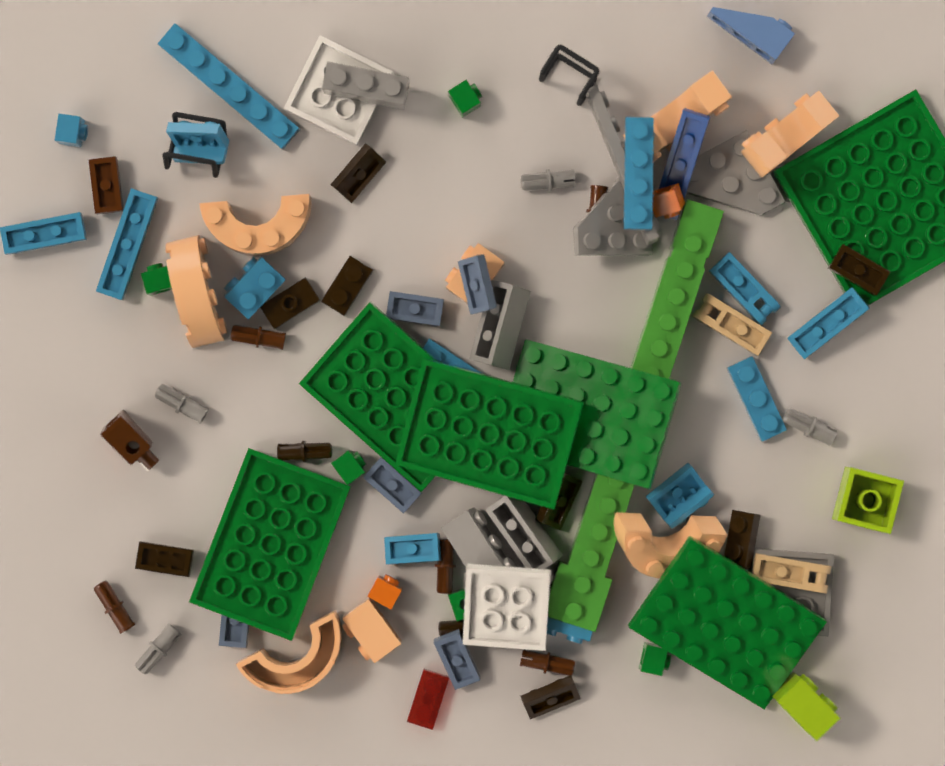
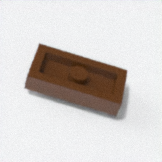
M117 157L89 159L95 214L122 212L124 208Z

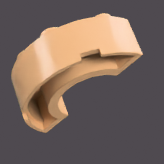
M713 70L691 85L666 107L650 117L654 118L653 162L662 156L660 152L667 148L670 152L684 108L708 116L713 113L715 116H718L729 107L727 101L732 96Z
M817 91L811 97L806 93L794 103L797 108L784 119L779 121L775 118L764 127L765 133L757 132L742 143V146L745 148L741 151L742 155L761 178L839 117V114L820 91Z
M309 194L281 196V205L276 216L269 222L258 226L245 225L238 221L233 215L231 204L227 201L199 204L206 226L221 243L241 254L264 256L277 253L294 242L307 225L312 202Z
M197 235L166 243V253H170L171 259H167L171 287L182 325L185 324L188 328L186 337L192 348L224 341L223 334L227 333L226 323L223 317L219 318L215 309V305H218L214 289H209L207 279L211 278V273L204 257L205 254H208L205 238L200 239V236Z
M616 512L614 517L615 535L628 560L639 572L654 578L662 576L689 535L718 553L728 535L716 516L691 515L687 524L680 531L664 537L652 536V531L641 513Z
M334 610L309 625L312 633L311 648L300 660L293 662L278 661L262 648L241 659L236 666L244 677L255 686L278 694L297 693L311 688L328 674L340 652L342 628L337 611Z

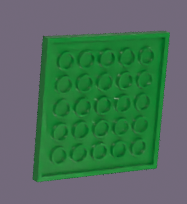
M916 89L774 171L775 176L828 266L840 246L844 244L890 271L877 296H873L831 271L843 293L853 287L866 304L870 305L945 261V138Z

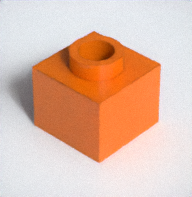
M679 183L653 191L652 210L656 218L664 216V219H669L680 214V210L685 205V200Z
M385 574L384 578L378 576L367 597L392 609L403 588L398 586L400 581Z

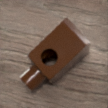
M124 410L103 427L100 435L130 465L138 461L149 471L159 461L149 450L153 443L151 439ZM135 441L139 444V447L133 449L128 443Z

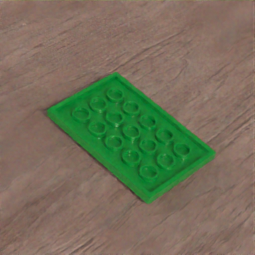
M369 302L300 381L299 385L416 489L422 492L435 476L398 466L395 463L422 359L438 360L376 305Z
M525 339L513 383L584 402L567 465L651 490L682 383Z
M423 358L395 465L555 509L584 402Z
M248 448L189 603L292 641L351 486Z
M689 535L628 626L639 635L765 710L772 700V696L780 689L827 621L814 611Z

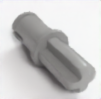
M548 169L545 173L521 175V187L524 191L548 189V191H551L552 188L575 187V171L572 169L550 172Z
M161 384L155 393V397L158 400L176 409V413L181 412L196 420L199 424L203 421L209 408L188 398V394L182 395L165 384Z
M789 409L783 417L784 423L804 432V436L816 438L828 446L836 438L837 430L817 421V418L814 416L810 418L794 409Z
M168 623L154 642L150 641L149 644L151 646L136 662V668L141 673L148 674L162 656H167L166 652L182 634Z

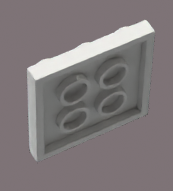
M320 35L284 106V110L358 145L378 104L324 94L322 85L327 61L393 74V71Z
M467 564L463 645L545 651L551 570Z

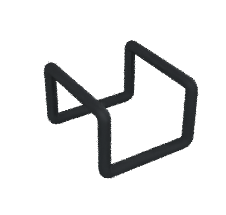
M557 45L541 69L539 81L543 82L558 59L590 78L577 100V105L581 106L586 99L587 92L595 85L600 70L597 66L567 47ZM559 51H563L567 55L571 56L575 60L579 61L583 65L593 70V74L587 71L586 69L582 68L578 64L574 63L570 59L566 58L562 54H559Z
M180 112L172 114L173 122H178V118L200 122H215L221 125L227 135L226 122L224 120ZM172 140L168 152L162 154L164 168L167 170L170 168L172 158L211 165L213 177L217 178L219 175L221 164H217L212 159L173 153L175 145Z

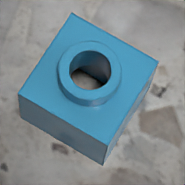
M58 113L54 141L63 145L81 147L82 141H86L88 134V125L85 124V120L80 116Z

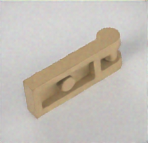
M706 293L702 299L703 305L699 310L696 309L692 317L755 356H758L772 332ZM713 308L720 311L715 320L709 316Z
M755 553L752 569L753 575L768 584L827 593L828 585H826L827 574L831 572V566L758 553ZM810 571L816 572L815 583L808 582Z

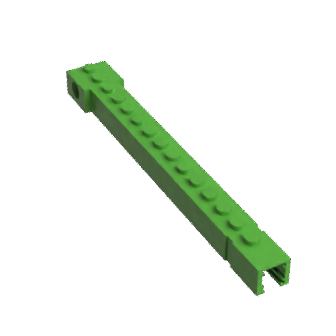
M689 199L685 201L669 247L671 251L669 257L665 260L630 368L670 378L705 271L704 264L710 256L724 211ZM595 474L567 563L558 561L552 579V586L549 590L548 617L596 632L612 583V579L605 575L617 541L614 531L615 513H626L635 485Z

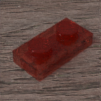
M423 669L407 722L433 730L449 676Z

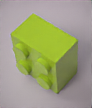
M845 467L832 519L891 534L904 481L852 467Z
M792 672L772 697L814 740L818 741L840 719L835 713L839 708L823 693L818 695L816 691L819 688L804 674L799 677L796 673Z

